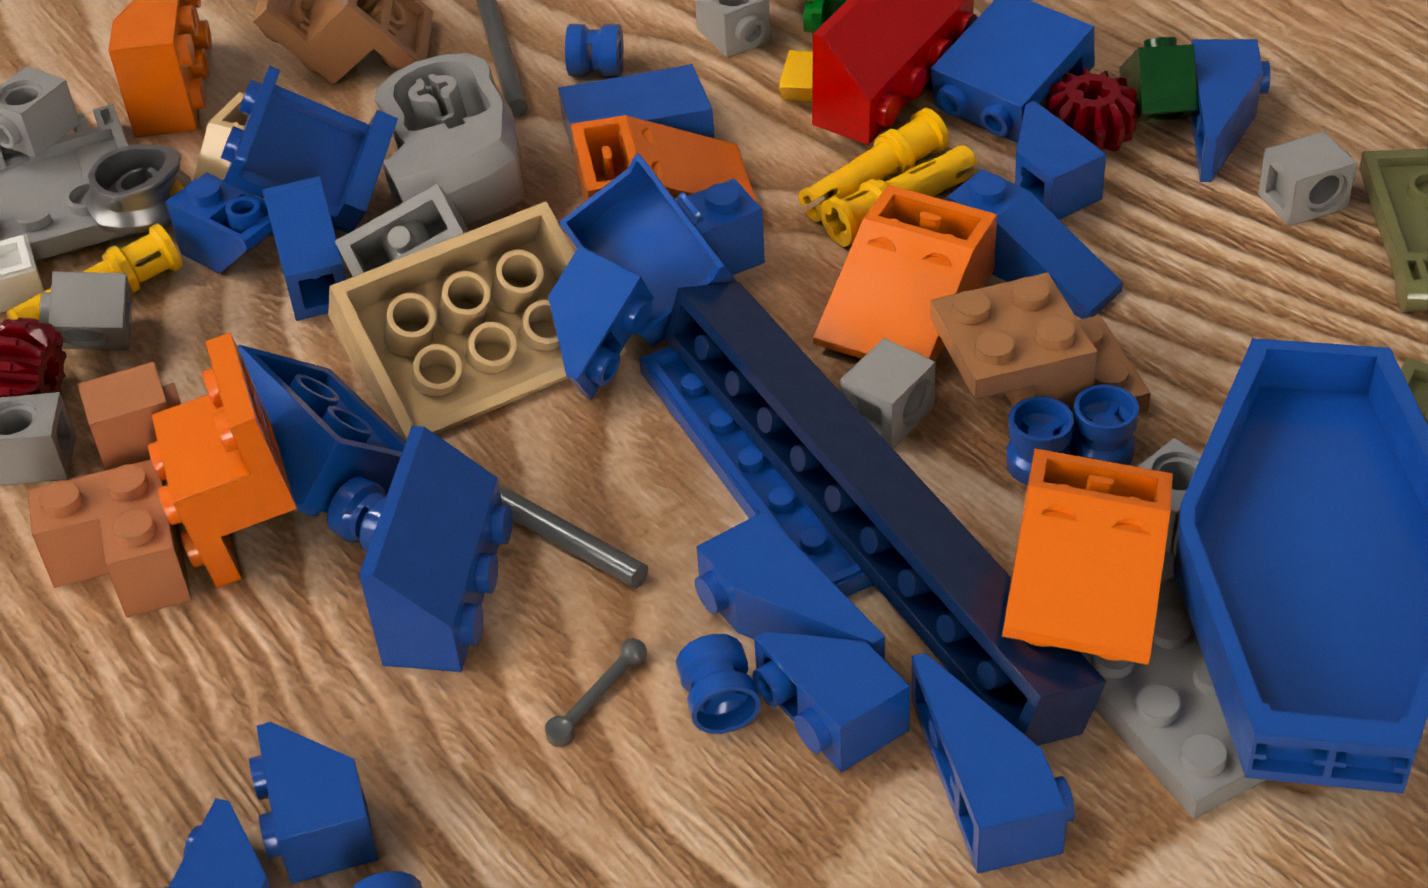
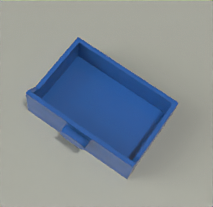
M693 64L558 88L562 120L573 154L571 124L623 115L715 139L712 107Z
M639 153L633 157L628 169L558 222L577 249L579 246H582L641 276L654 299L651 302L652 311L650 317L639 334L652 347H655L665 339L678 288L737 282L695 227L704 219L684 192L674 199Z

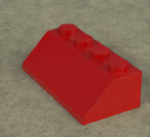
M847 0L813 33L812 125L869 145L885 127L889 128L894 124L899 112L911 99H917L920 96L925 84L932 78L931 67L975 22L977 15L973 14L974 0Z

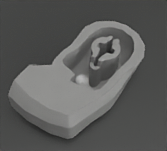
M461 53L438 55L420 60L394 72L377 88L375 102L380 111L398 118L393 132L398 150L390 159L383 162L385 176L396 206L438 184L454 202L468 230L471 231L509 216L523 200L526 192L514 116L511 108L497 88L490 67L484 58Z

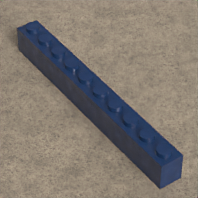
M740 282L678 288L665 333V340L946 669L1037 746L1083 734L1107 683L1102 675L1079 651L1053 646L1039 647L1022 640L1002 637L1011 582L1009 574Z

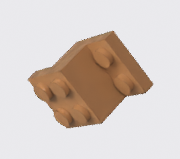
M258 0L253 23L260 28L261 32L269 40L279 42L296 55L308 70L319 73L334 85L373 49L392 68L402 69L414 62L428 59L433 10L421 0Z
M1048 272L930 300V319L975 400L1005 393L1011 405L1014 406L1019 401L1029 397L1046 396L1058 399L1066 404L1073 413L1076 396L1082 390L1093 385L1108 384L1119 386L1129 391L1137 399L1139 413L1149 411L1151 393L1102 316L1097 315L1077 320Z

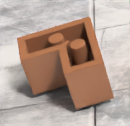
M154 361L78 383L87 420L105 470L150 460L148 444L157 441L151 415L181 404L175 383L161 385Z
M151 459L27 490L32 536L54 588L109 574L126 618L192 601L178 524L173 526L170 524L158 494V488L167 484L165 480L161 481L158 477Z

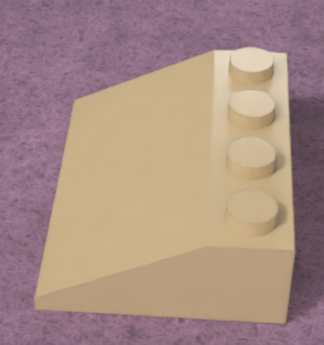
M545 201L331 285L329 287L328 316L354 367L400 436L406 441L411 426L426 427L437 435L569 379L566 376L548 295L575 253L549 204ZM625 346L620 352V356L625 355L627 351Z

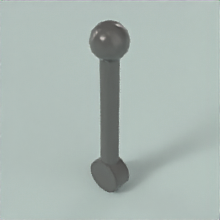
M633 638L625 641L620 649L621 656L565 716H556L548 720L545 725V733L548 742L552 746L563 747L571 743L575 734L573 727L630 665H638L645 660L647 648L641 640Z

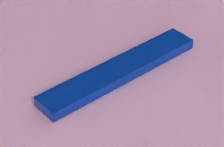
M671 346L639 358L640 371L643 377L749 519L764 511L846 597L875 585Z

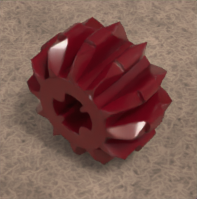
M1084 69L1080 76L1064 74L1062 82L1051 85L1045 109L1060 118L1089 142L1095 144L1100 150L1119 151L1123 142L1132 140L1133 131H1135L1137 125L1139 103L1137 91L1127 86L1126 78H1110L1108 71H1103L1100 74H1091L1087 69Z
M20 317L18 320L5 319L0 323V397L60 392L62 396L61 384L63 378L66 377L64 362L67 355L62 351L63 339L61 333L55 332L52 324L39 323L37 319Z

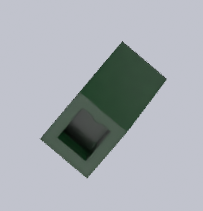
M1176 37L1147 39L1144 41V47H1139L1119 67L1120 77L1126 78L1127 86L1137 91L1139 103L1137 122L1187 119L1198 111L1194 44L1177 45Z

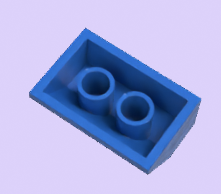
M243 345L238 346V350L271 420L296 503V510L310 516H318L320 512L328 513L332 498L339 488L349 479L357 476L367 477L378 483L388 494L406 443L392 427L331 369Z
M411 426L359 577L382 666L462 672L469 646L478 645L483 630V609L481 605L485 593L493 594L496 588L498 578V559L496 554L499 544L507 545L510 540L512 509L510 505L502 504L499 481L495 475L422 426Z

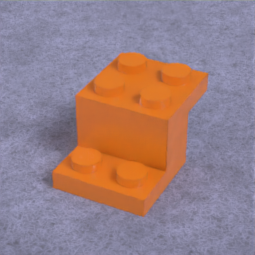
M231 332L205 341L212 368L202 371L208 395L152 414L157 441L148 444V451L158 477L161 481L167 480L168 485L158 488L164 512L172 526L181 522L184 524L186 530L181 531V538L188 558L194 568L205 565L216 588L242 579L230 533L297 509L271 420Z

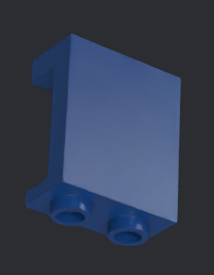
M994 0L931 67L934 105L950 116L959 117L986 129L995 136H1002L1018 143L1025 104L1031 101H1036L1040 104L1049 94L1051 85L1058 83L1067 72L1080 76L1084 69L1090 72L1095 66L1094 26L1030 0Z
M269 66L261 83L250 80L238 111L247 114L248 118L243 130L235 126L232 127L220 158L230 162L223 183L264 199L262 189L320 176L333 228L350 233L356 229L367 211L398 118L377 109L370 123H364L276 85L280 70Z

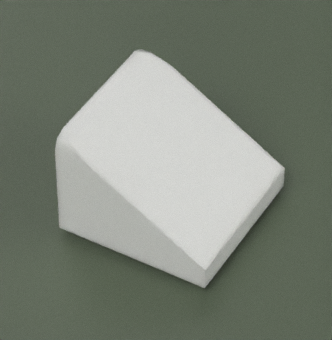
M27 234L0 241V313L45 291Z

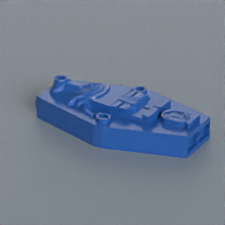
M1252 338L1180 504L1174 543V575L1246 778L1404 793L1428 717V425L1391 348Z

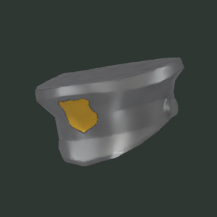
M133 144L116 148L102 155L93 164L88 174L90 188L83 198L91 216L101 229L115 233L148 232L149 228L157 223L163 228L172 224L165 201L187 187L192 181L187 174L179 169L182 155L173 147L157 144Z

